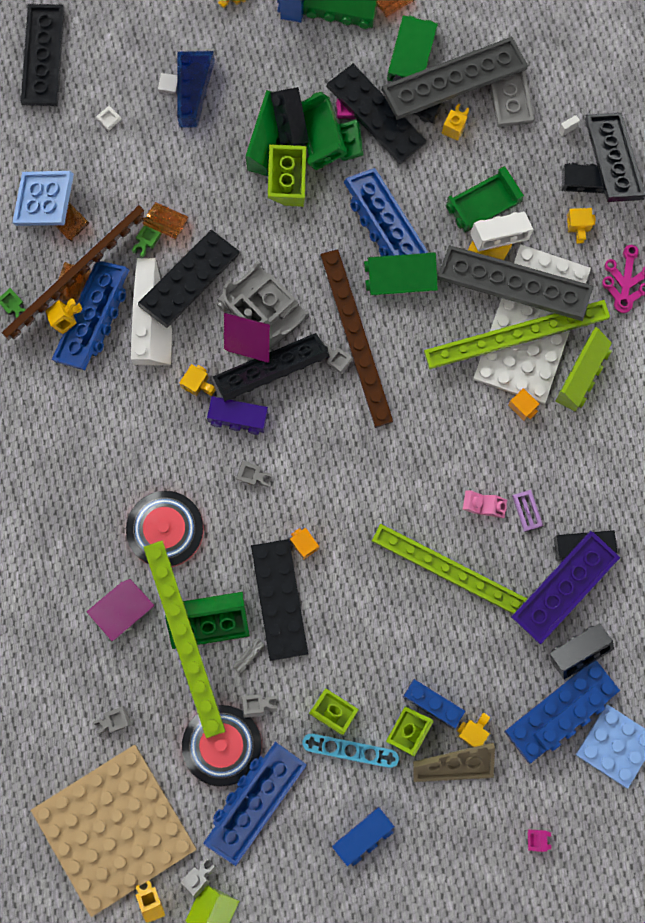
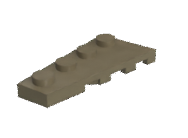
M494 743L413 761L414 782L494 778Z

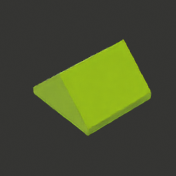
M325 688L309 712V715L343 736L359 709Z
M405 706L386 742L415 757L434 720Z
M207 885L195 899L185 922L230 923L240 901Z

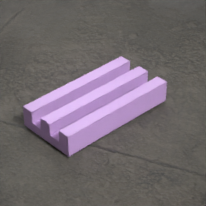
M528 490L512 495L524 532L543 527L532 491ZM526 495H528L537 524L533 523L525 499ZM519 497H521L530 526H527L518 500Z

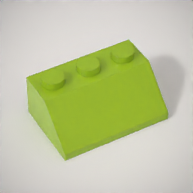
M269 145L268 198L284 206L304 207L306 146Z

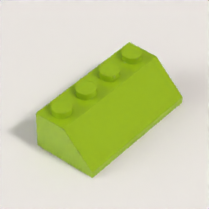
M595 327L555 400V402L573 411H576L578 407H583L587 399L584 395L587 391L591 392L595 384L592 381L594 376H599L604 367L601 365L603 359L607 360L612 352L609 349L612 342L599 328Z

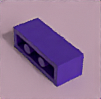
M212 396L207 420L214 427L225 425L234 431L245 429L250 434L259 435V432L264 433L268 407L234 400L224 402L223 398Z

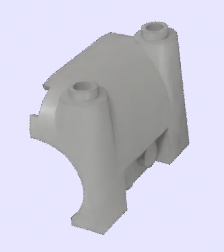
M259 261L238 281L231 283L230 280L227 281L223 287V293L217 298V306L223 312L231 311L235 316L269 324V350L309 317V311H304L299 306L296 298L271 273H266L260 267Z

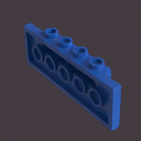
M376 168L347 177L344 180V184L353 196L351 208L354 212H358L361 225L368 228L370 239L378 244L381 256L428 252Z
M104 261L94 264L77 304H81L82 311L73 314L77 324L62 335L52 357L54 362L85 371L91 356L96 357L98 352L103 350V340L111 332L110 325L112 320L118 316L120 302H123L126 298V290L122 286L130 271L127 267Z
M596 660L577 672L507 728L504 733L528 764H531L549 749L553 752L561 746L559 741L564 737L566 739L572 737L576 733L574 729L577 726L581 725V727H584L588 724L593 713L598 715L606 709L604 705L620 689Z
M275 741L264 758L260 756L259 759L256 758L251 762V770L247 776L243 775L239 779L237 790L234 793L231 792L226 798L227 804L222 810L216 811L213 817L215 827L203 844L236 866L307 764Z

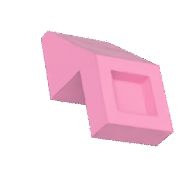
M472 490L465 491L463 510L474 514L505 518L507 499L497 495H482Z

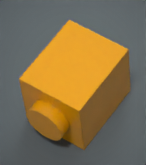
M523 388L510 400L508 406L525 421L527 418L531 420L538 413L539 403Z
M306 527L303 530L299 528L291 534L290 542L303 560L319 549L318 543Z

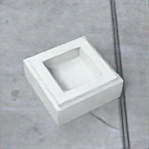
M161 73L158 92L176 94L179 75Z
M110 106L96 116V119L108 131L122 120Z
M577 115L561 123L558 131L561 136L577 128L580 121Z

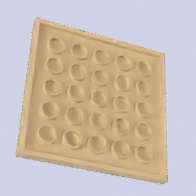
M136 744L30 810L90 917H93L135 890L136 885L139 884L141 886L197 850Z

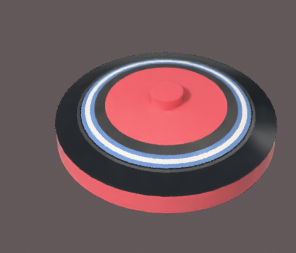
M158 491L143 497L132 508L126 523V536L130 548L140 560L147 564L149 563L143 548L144 546L163 540L171 567H175L189 560L196 553L203 539L204 525L198 508L189 498L173 491Z
M217 705L225 732L206 738L199 715L197 714L187 725L182 738V754L186 766L197 779L212 786L223 787L237 784L239 779L243 775L247 776L251 770V762L256 758L259 759L261 756L262 740L256 723L251 717L244 718L242 710L229 705Z

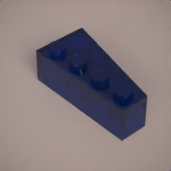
M214 51L177 52V119L179 128L198 127L215 63Z

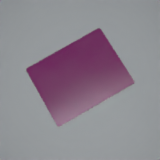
M224 313V349L228 352L269 362L270 325Z
M128 579L118 584L87 610V614L108 638L114 641L153 608L154 604L131 579Z

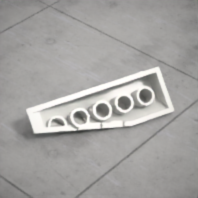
M137 258L131 338V361L133 365H171V325L168 328L164 327L138 306V302L161 280L156 258Z

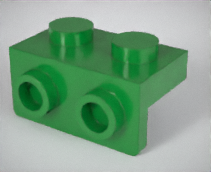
M356 119L343 124L338 123L347 154L340 159L347 161L363 156L359 121Z

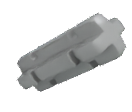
M258 638L255 639L252 646H249L240 657V660H237L233 665V668L238 673H242L246 664L248 665L258 654L257 652L261 651L264 647V643Z

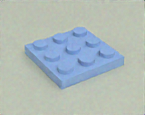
M71 171L22 172L12 223L16 226L65 225L74 173Z
M606 704V709L600 713L575 755L628 789L645 761V728Z

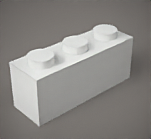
M525 211L520 213L514 212L510 215L497 216L489 220H479L473 224L470 234L479 252L527 241L531 236L533 227Z

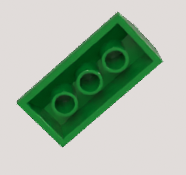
M304 0L303 15L312 19L316 17L322 18L327 22L338 21L344 25H358L362 29L373 28L378 0Z
M266 90L245 155L247 171L268 176L269 145H281L278 144L279 134L270 94L271 91Z
M243 592L183 601L197 645L250 637ZM165 615L172 649H176V645Z

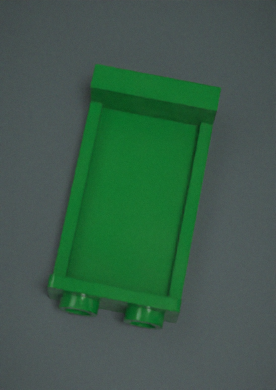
M403 15L387 73V81L392 82L396 75L404 78L427 68L438 23Z
M323 92L314 93L308 99L301 101L309 143H305L309 153L306 161L315 170H319L347 154L330 98Z
M503 166L498 169L496 175L455 197L449 196L446 208L450 214H454L458 228L463 229L466 233L472 230L475 222L492 219L520 204L524 195L507 168Z
M436 252L367 257V261H364L365 272H368L369 280H365L366 291H370V295L438 290Z

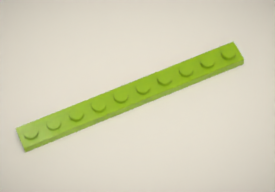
M605 300L588 304L583 321L559 314H551L424 350V355L430 370L605 321L610 318V314Z
M382 524L379 525L371 541L511 614L527 599Z
M162 540L144 546L143 548L205 737L209 738L225 732L223 721L164 542Z

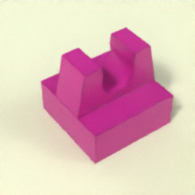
M528 830V851L547 852V850H550L551 845L547 844V837H551V832L546 830Z

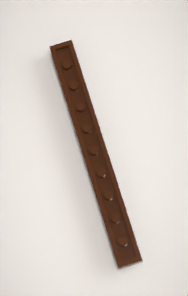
M138 205L1 332L8 341L11 338L13 340L21 334L20 330L25 325L27 327L35 321L34 317L39 312L41 314L49 308L48 304L52 300H58L66 287H72L80 274L82 276L86 274L93 262H99L107 249H113L120 237L124 238L127 236L134 224L138 225L143 221L144 209Z
M336 249L322 253L320 257L374 427L377 428L393 423L339 250Z

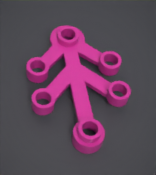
M628 245L623 250V257L626 259L624 276L616 268L617 263L615 260L609 259L604 265L605 270L611 273L622 288L620 294L613 285L614 279L610 276L605 277L602 281L603 288L607 289L615 299L614 308L619 313L629 312L633 307V302L641 296H645V292L642 290V287H645V283L641 284L636 292L629 295V289L645 279V267L639 274L631 278L633 262L639 254V250L635 245ZM628 250H634V254L629 253ZM607 264H613V268L608 267ZM605 281H610L611 285L605 284ZM621 301H625L627 305L623 306Z

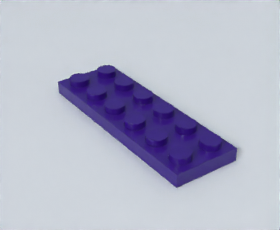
M589 531L513 613L511 618L535 641L542 644L621 557L593 531Z

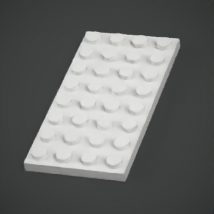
M521 244L514 261L518 265L586 283L591 270L590 267ZM501 298L490 331L555 313ZM570 330L481 355L473 380L515 395L524 388L538 403L545 405Z

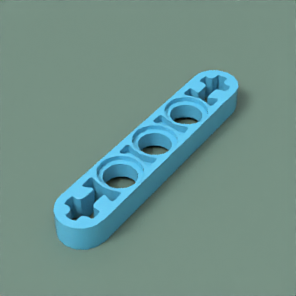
M308 734L302 741L304 749L313 753L387 768L395 767L399 761V756L394 750L317 734ZM310 737H314L315 742H320V738L325 739L322 744V751H318L319 746L315 745L312 749L308 748L309 745L305 744L306 740H310ZM328 741L336 743L337 749L335 752L329 753L326 751L325 744ZM347 745L355 746L356 754L349 757L345 754V747ZM367 749L375 751L376 757L374 760L369 761L365 758L364 753ZM379 750L383 751L382 755L384 756L393 753L392 757L395 758V762L393 761L391 765H388L387 760L381 759V763H377Z

